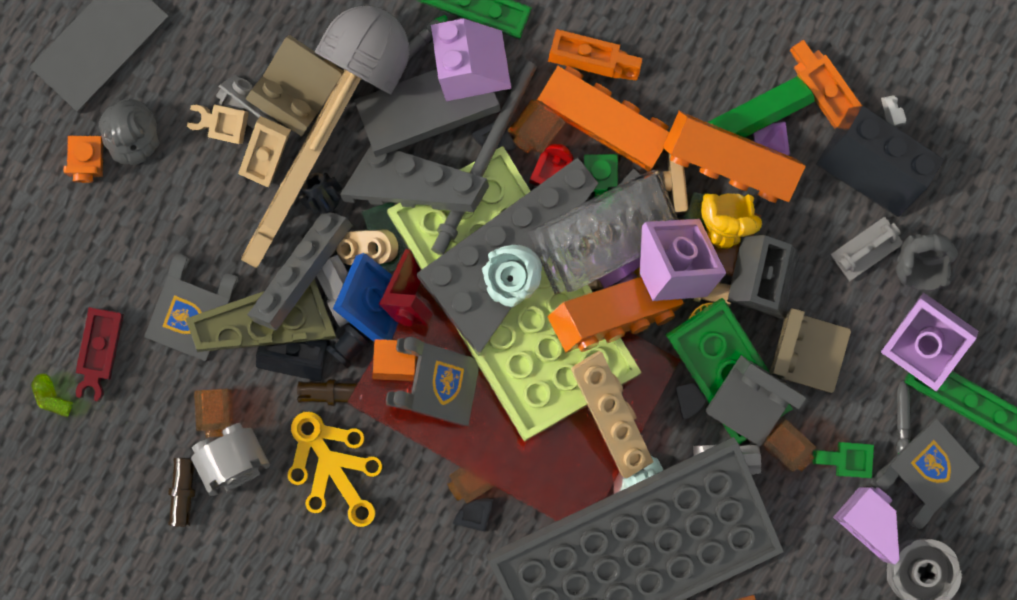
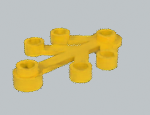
M300 413L291 424L292 436L298 444L293 466L288 470V480L294 485L304 484L307 481L308 471H306L305 467L310 448L312 447L319 459L311 495L307 497L305 502L308 511L320 513L325 509L326 499L324 495L330 475L350 506L348 518L351 523L358 527H365L371 524L376 515L373 504L360 498L341 467L363 471L367 476L374 477L379 475L383 469L381 460L377 457L362 458L330 451L323 439L345 442L348 447L356 449L363 445L365 436H363L364 434L361 430L356 428L344 430L326 426L322 418L316 413ZM306 422H311L314 425V432L311 435H305L302 431V426ZM352 432H357L361 437L360 442L356 445H352L348 441V436ZM370 460H375L379 465L378 471L375 473H370L366 469V464ZM297 468L304 472V478L299 482L292 478V472ZM315 496L322 500V506L318 510L310 506V500ZM361 506L366 507L369 512L368 517L364 520L356 516V510Z

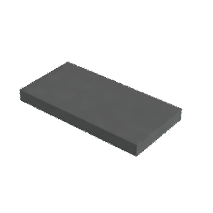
M93 0L31 64L30 68L73 109L80 113L161 29L170 17L152 0Z
M437 69L397 83L391 95L383 90H379L354 100L375 157L501 111L494 92L446 101L438 79Z

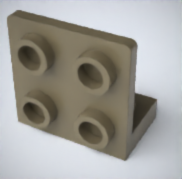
M288 35L262 78L249 92L246 100L302 136L319 114L341 78L343 70L316 54L315 51L291 35Z
M791 308L786 311L769 372L777 378L832 393L836 387L851 330L804 316L805 312Z

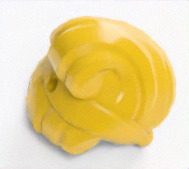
M727 193L720 196L716 194H705L703 196L701 214L712 245H715L718 249L731 248L740 242L741 237L760 231L762 221L759 216L754 215V197L747 194L743 196Z

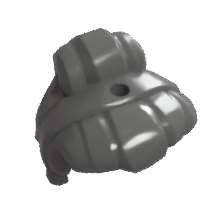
M124 99L108 107L99 121L102 142L109 150L113 160L120 164H130L132 166L141 164L154 153L160 144L157 136L155 115L145 104L138 100Z
M941 234L909 235L904 240L901 253L897 258L895 269L898 278L902 284L925 292L935 291L941 288V286L947 287L950 285L951 263L958 257V251L949 238Z

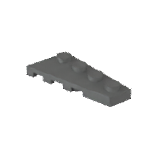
M370 145L340 195L343 202L355 203L356 199L369 200L370 204L384 205V202L401 203L402 207L415 208L416 205L420 204L431 205L432 209L474 213L489 188L487 178L397 150L375 157Z

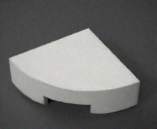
M894 95L881 98L886 121L896 128H900L907 120L903 108H898V98Z

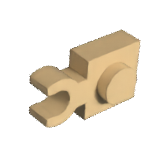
M203 105L191 106L190 110L198 111L201 114V121L198 124L188 123V128L204 130L209 127V138L243 144L249 111L214 105L211 113Z

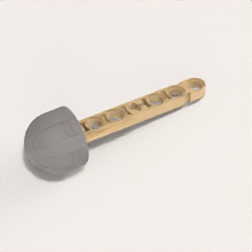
M358 6L348 9L330 23L315 53L343 68V74L328 97L246 247L241 260L255 268L260 264L360 80L363 79L391 95L401 78L409 58V42L400 22L387 11L372 6Z

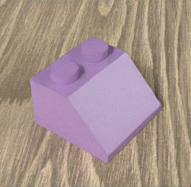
M464 18L431 25L438 79L446 101L511 89L501 30Z
M700 219L649 221L642 225L640 275L652 301L707 297L725 276L726 271Z
M923 292L881 353L937 392L976 340L979 331Z
M859 487L833 518L883 562L895 565L900 558L896 510L889 505L893 500L878 487L875 489L873 487Z

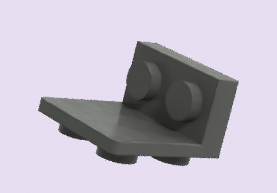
M741 355L706 408V413L761 446L788 404L800 409L806 397L789 384Z

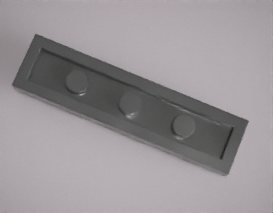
M331 212L321 214L247 315L255 323L277 331L353 226L346 217Z

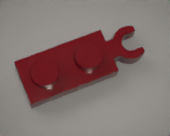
M88 308L75 372L85 376L84 381L80 382L76 388V397L83 398L85 389L91 386L95 390L94 401L100 402L102 400L104 390L100 381L101 378L111 380L124 314Z

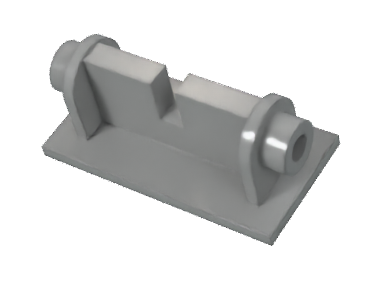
M233 75L219 85L221 89L216 95L220 99L219 103L226 107L249 111L247 124L254 129L260 116L275 123L279 122L246 100V97L253 88L247 80Z
M883 217L830 255L850 282L903 244V241L898 236L901 232L894 223L890 224L886 217Z

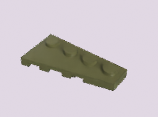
M315 278L277 331L255 323L247 315L264 291L185 318L197 352L336 339V335Z

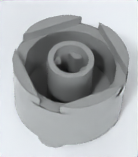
M236 423L222 431L224 436L212 442L210 439H205L192 447L194 455L191 457V460L209 496L218 495L216 488L224 486L227 492L260 475L258 470L260 466H263L265 469L269 468L270 463L252 428H243L241 423Z
M927 538L908 539L899 545L900 560L895 565L887 563V581L893 592L902 600H950L956 594L961 584L962 574L955 552L949 546L937 540ZM920 566L926 567V571L930 573L928 578H920L921 574L918 573Z

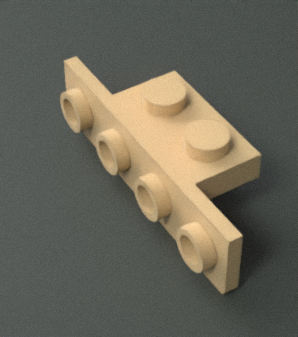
M599 350L574 365L571 371L620 474L627 479L653 463L634 421L636 415L629 403L624 400L621 394L624 391L618 378L612 374L603 353Z

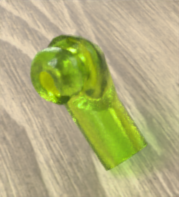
M45 373L36 375L32 381L31 388L37 405L44 410L67 418L71 412L73 402L57 396L49 375Z

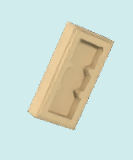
M666 151L668 171H663L664 191H670L672 216L684 215L688 210L684 166L671 161V155Z

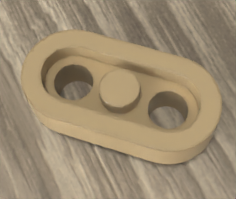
M384 229L350 231L337 246L336 251L340 260L347 265H352L355 256L361 253H366L378 264L391 262L397 256L398 241L392 232Z

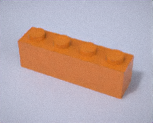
M557 66L538 97L537 105L646 171L651 172L664 150L662 147L669 134L667 131L669 126L657 118L652 117L651 120L643 117L639 114L641 110L626 100H623L621 104L611 98L612 92L598 83L591 86L582 80L584 76L574 68L567 66L563 69Z
M681 111L678 112L662 147L671 155L670 160L687 168L690 163L700 166L699 172L713 179H718L719 175L730 179V185L743 191H747L749 187L759 190L758 196L773 203H776L778 198L786 202L790 201L806 167L794 157Z
M638 277L565 301L547 317L565 352L578 348L581 352H585L597 346L601 340L605 339L607 343H611L623 337L627 331L631 330L632 334H637L647 329L653 322L660 326L675 318L674 312L684 302L682 299L652 301L642 277Z

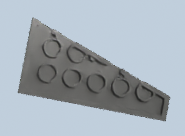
M579 158L573 160L417 273L418 279L478 356L512 308L504 306L500 302H495L487 292L488 286L485 283L482 268L489 261L488 254L500 247L522 245L534 251L543 265L550 252L557 245L564 232L598 185V182ZM511 275L507 278L509 282L513 281V276Z

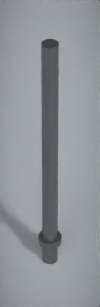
M525 61L470 171L471 174L483 177L537 69L534 63ZM450 211L445 223L439 225L437 229L439 235L431 248L434 253L443 255L450 241L455 240L458 234L456 229L465 212Z

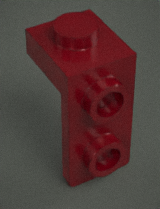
M405 249L379 304L398 323L406 326H412L413 324L428 325L433 313L415 295L421 283L417 277V273L421 269L411 249Z

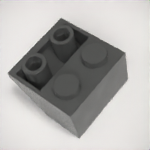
M766 235L742 237L727 301L785 319L799 257L793 245Z

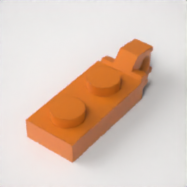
M556 29L548 62L611 78L635 81L639 77L643 58L628 55L620 50V45L559 29Z
M804 40L790 49L791 54L798 62L794 66L797 76L812 91L815 102L834 129H836L848 109L862 106L827 55L823 56L819 50L813 53Z

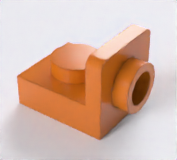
M68 136L67 166H64V174L73 177V182L92 183L93 177H103V142L101 136Z

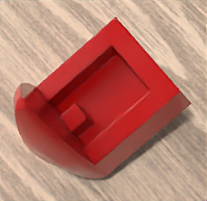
M550 144L544 147L529 183L539 186L574 160L571 151L564 144Z

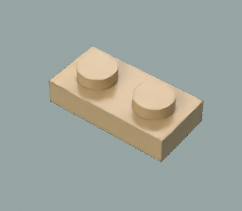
M260 116L255 124L238 174L269 188L274 179L291 129Z

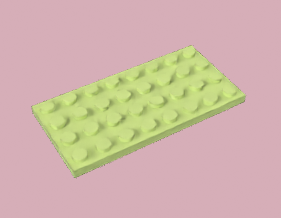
M503 146L496 149L483 175L484 178H487L489 188L474 213H464L456 229L458 234L455 240L450 241L445 253L530 192V189ZM475 162L460 170L470 173ZM401 203L387 209L389 217L408 249H411L421 270L442 256L434 253L431 248L439 235L437 229L440 224L445 223L450 213L449 210L432 209L431 205L420 204L416 205L415 208L402 207ZM559 240L542 265L539 287L530 298L524 299L518 305L511 308L479 356L459 332L524 442L587 406L571 368L599 350L603 353L612 374L618 378L621 385L642 373L621 338L611 343H607L605 339L601 340L597 346L585 352H581L579 348L565 352L547 316L563 302L593 292L561 240Z

